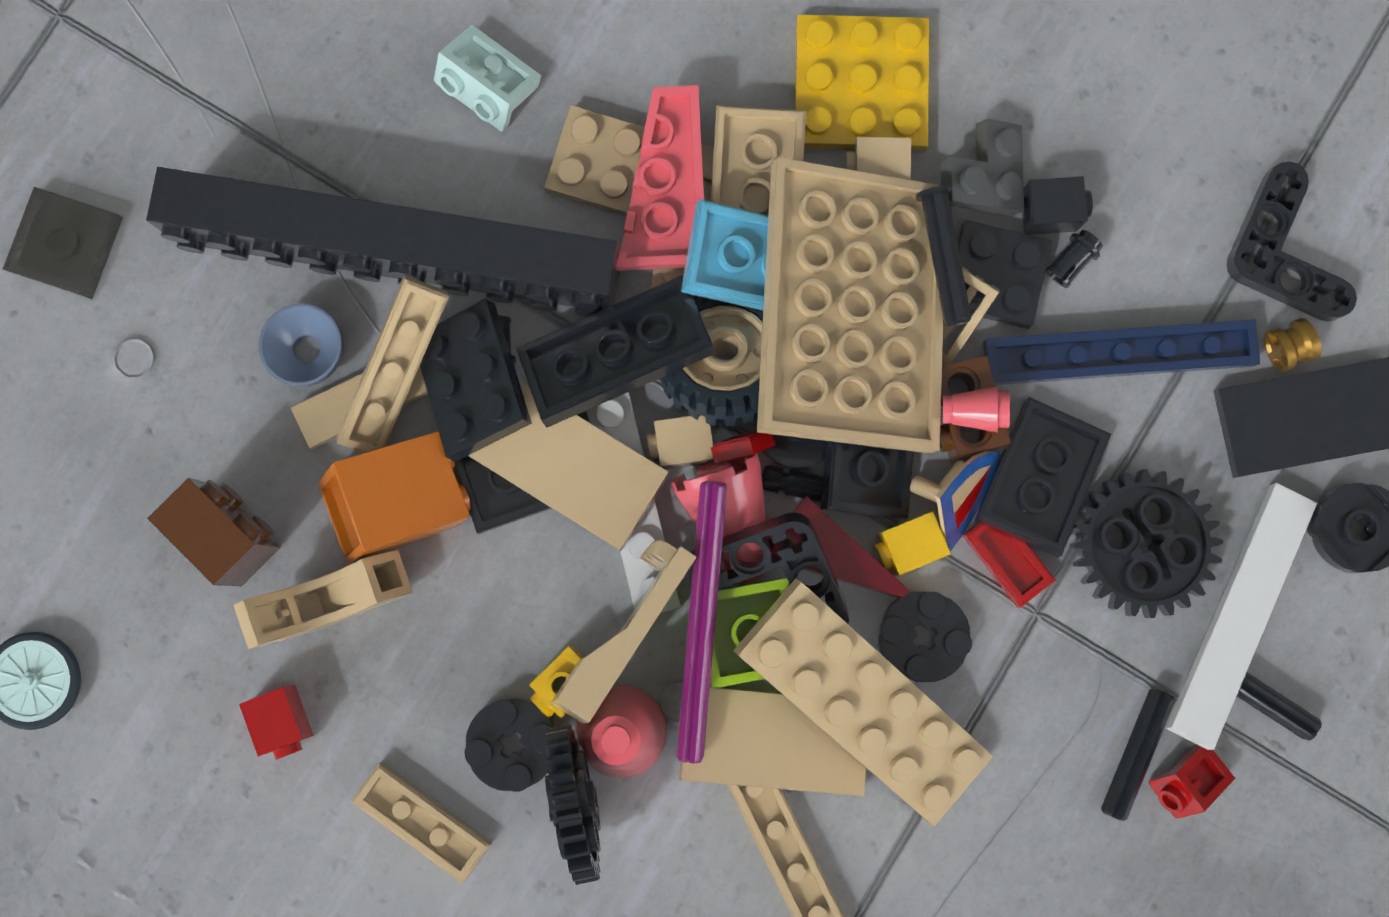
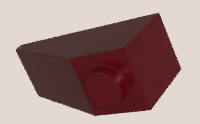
M807 496L792 511L805 515L812 522L836 580L896 598H903L909 592L899 580ZM794 528L786 530V539H791L793 544H798L801 542V534H797ZM770 535L768 540L773 544L772 535ZM776 543L771 548L772 554L777 552ZM809 566L802 569L803 571L824 576L822 570L817 567Z

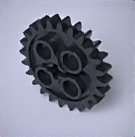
M1143 469L1137 471L1135 482L1129 472L1118 475L1119 486L1111 479L1102 482L1105 496L1097 491L1090 492L1087 496L1094 507L1083 506L1079 514L1086 521L1085 523L1075 524L1073 527V531L1082 535V541L1071 543L1070 548L1080 550L1083 553V557L1073 562V567H1087L1089 571L1081 579V583L1089 584L1096 582L1098 584L1092 595L1095 599H1101L1109 594L1108 608L1110 610H1117L1125 602L1126 616H1136L1140 607L1145 618H1155L1157 607L1163 615L1171 616L1174 615L1173 601L1180 608L1191 607L1187 593L1194 596H1204L1206 593L1199 581H1215L1216 579L1215 575L1207 569L1208 564L1222 563L1220 557L1211 553V547L1223 544V540L1210 537V530L1219 526L1220 522L1216 520L1206 521L1204 517L1212 508V505L1209 503L1197 506L1194 503L1200 493L1198 489L1183 493V478L1174 479L1167 485V473L1165 471L1156 473L1152 481L1148 470ZM1149 501L1156 503L1161 512L1160 519L1155 525L1150 523L1145 516V506ZM1124 509L1129 510L1131 521L1124 517ZM1111 524L1118 526L1123 534V541L1117 549L1112 547L1106 539V531ZM1145 536H1150L1152 543L1147 546L1148 551L1142 552L1140 545L1143 544ZM1175 539L1180 541L1185 549V557L1180 563L1175 562L1170 555V546ZM1136 563L1143 565L1147 571V581L1141 588L1136 586L1131 578V570ZM1161 567L1166 568L1168 571V579L1163 578Z
M564 725L547 729V743H545L548 754L546 758L548 776H545V786L549 805L550 821H553L554 827H556L560 854L563 860H567L569 873H571L572 880L576 885L598 881L600 879L599 873H601L599 865L601 846L598 831L601 830L596 786L590 780L584 750H579L578 741L575 738L572 726Z

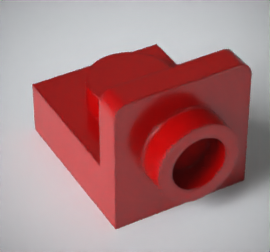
M1195 744L1169 772L1154 776L1148 783L1158 796L1162 806L1170 811L1175 818L1179 819L1205 812L1235 780V777L1214 750H1207Z

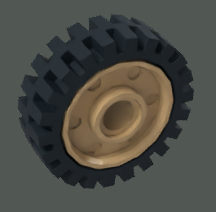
M695 295L693 296L694 302L717 353L660 378L664 392L669 399L673 398L674 406L681 412L685 408L688 409V416L698 420L700 415L705 416L706 424L716 426L717 419H724L725 426H735L736 418H742L744 424L754 420V414L758 412L763 310L706 297L705 300L701 301ZM728 354L733 356L734 358L726 361L717 359L716 357L718 355Z

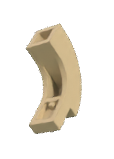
M398 550L360 559L333 573L296 586L244 599L233 606L249 650L276 641H285L339 623L413 593L400 553Z

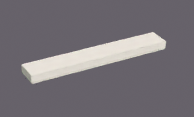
M1278 483L1269 486L1166 729L1207 750L1215 749L1317 505L1316 502Z

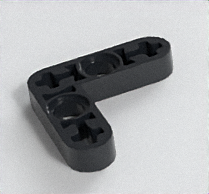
M1290 161L1282 162L1268 171L1263 177L1228 255L1227 271L1231 278L1238 283L1310 316L1327 322L1337 320L1351 313L1356 306L1357 296L1353 286L1345 279L1281 251L1309 185L1308 174L1302 166ZM1286 175L1289 178L1288 185L1292 189L1284 193L1279 202L1271 201L1278 196L1282 187V183L1278 179ZM1261 212L1271 213L1277 219L1278 229L1275 234H1265L1259 229L1257 217ZM1256 244L1265 245L1257 250L1253 263L1259 266V268L1257 267L1250 272L1245 270L1247 262L1241 258L1252 253ZM1284 270H1293L1300 276L1302 284L1298 292H1288L1283 288L1280 278ZM1312 290L1317 292V294L1306 299ZM1334 291L1336 292L1335 300L1341 304L1330 309L1328 307L1329 299L1322 295Z
M796 512L785 513L723 537L718 590L779 567L783 568L789 584H791L795 578L798 579L799 572L805 567H817L824 573L823 579L816 585L805 586L819 598L825 596L827 606L849 624L847 603L815 528L808 517ZM794 528L797 534H801V542L793 544L791 539H786V530ZM772 535L773 544L776 543V553H771L770 543L766 536ZM744 543H755L761 547L763 555L757 561L749 563L739 559L736 551ZM723 552H728L729 562L733 569L728 570L727 561L723 562ZM693 563L685 574L686 581L690 586H692Z

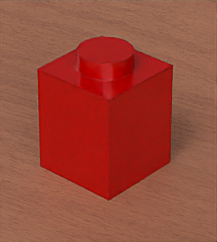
M295 684L283 686L239 704L258 757L273 752L275 759L278 760L303 750L300 741L314 736Z

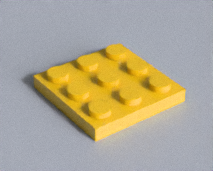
M797 15L795 110L806 111L804 149L853 150L857 137L911 138V151L925 152L928 147L929 18Z

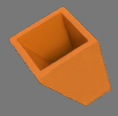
M439 431L333 462L317 483L347 566L360 559L390 552L452 529L470 517L468 513L470 510L468 493L463 485H458L453 472L455 461L446 458Z

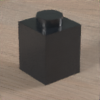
M1084 176L1029 180L1023 188L1024 212H1022L1024 234L1077 232L1088 221V217L1092 215V194L1089 190H1085Z

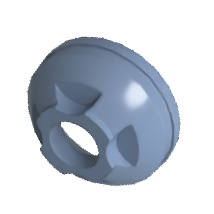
M293 304L275 312L266 321L259 338V354L267 371L276 379L293 386H312L326 380L336 371L344 352V340L335 320L324 310L308 304ZM307 337L317 339L320 344L318 357L311 362H301L296 356L295 349L297 344Z

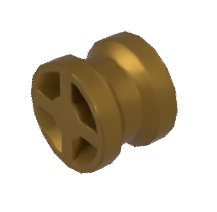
M1299 318L1290 322L1288 328L1284 330L1276 327L1264 334V346L1268 358L1280 372H1286L1295 368L1299 361L1309 363L1319 359L1322 354L1320 338L1313 325L1307 319Z

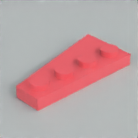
M698 85L653 87L642 139L641 153L633 182L631 201L624 225L621 249L616 264L617 271L685 268L695 204L699 199L704 200Z

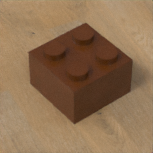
M187 478L147 518L212 585L242 587L280 549L271 539L275 534L273 529L257 515L250 518L239 507L243 500L233 489L224 483L219 487L209 479L203 482Z

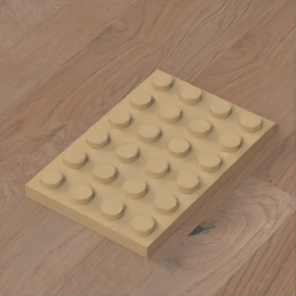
M777 157L771 163L757 432L923 453H934L940 450L943 315L922 201L916 200V194L925 189L941 185Z

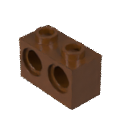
M987 355L942 366L940 451L942 453L947 452L949 460L953 461L977 455L984 451L1001 449L1011 444L1007 428H998V432L979 429L980 436L977 443H969L961 437L959 432L960 426L952 425V423H943V396H952L947 387L950 378L963 380L968 387V392L995 386Z

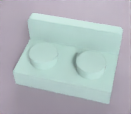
M470 25L439 52L434 75L435 83L446 94L455 97L474 111L481 120L489 122L499 131H503L508 127L512 111L539 87L541 80L539 73L474 25Z

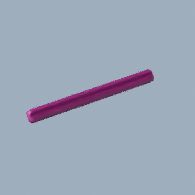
M707 480L702 482L699 492L694 550L696 559L693 562L677 750L678 760L691 764L702 761L705 749L727 494L726 483Z

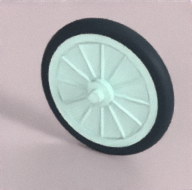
M41 632L22 633L4 641L0 645V720L14 728L36 730L48 727L62 719L73 707L81 685L79 663L72 650L60 639Z

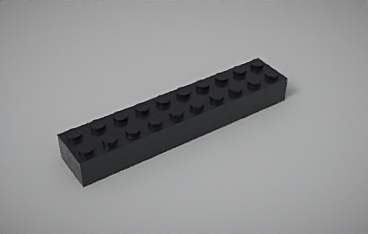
M158 166L146 218L147 222L161 231V237L177 242V248L192 253L203 254L205 248L221 250L222 256L235 260L247 261L249 255L265 257L266 263L278 267L292 268L293 262L310 264L309 269L317 273L336 275L337 269L353 271L355 278L370 282H380L381 276L396 278L399 285L403 276L406 275L427 284L442 286V290L447 291L451 295L468 296L470 290L487 293L486 298L488 300L509 304L513 303V298L531 300L530 305L532 307L543 310L555 311L558 305L575 307L576 314L586 317L614 305L620 273L616 269L619 247L618 242L615 240Z

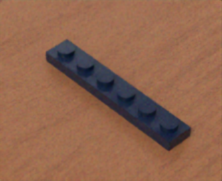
M1256 319L987 338L983 341L984 356L987 355L995 385L1254 367L1260 364Z

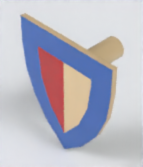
M984 451L974 455L966 462L957 461L940 484L919 475L915 476L910 485L911 492L937 503L941 531L950 552L975 517L993 477L1000 452Z

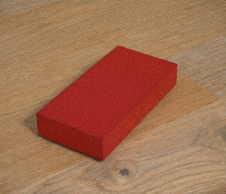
M980 522L962 535L1017 608H1021L1056 581L1030 545Z

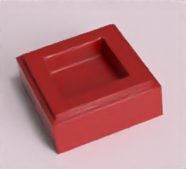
M755 431L725 439L713 444V447L710 448L714 462L717 463L754 455L775 446L772 434Z

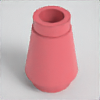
M994 386L952 394V396H943V423H952V425L998 432V428H1009L1010 392L998 391V387Z

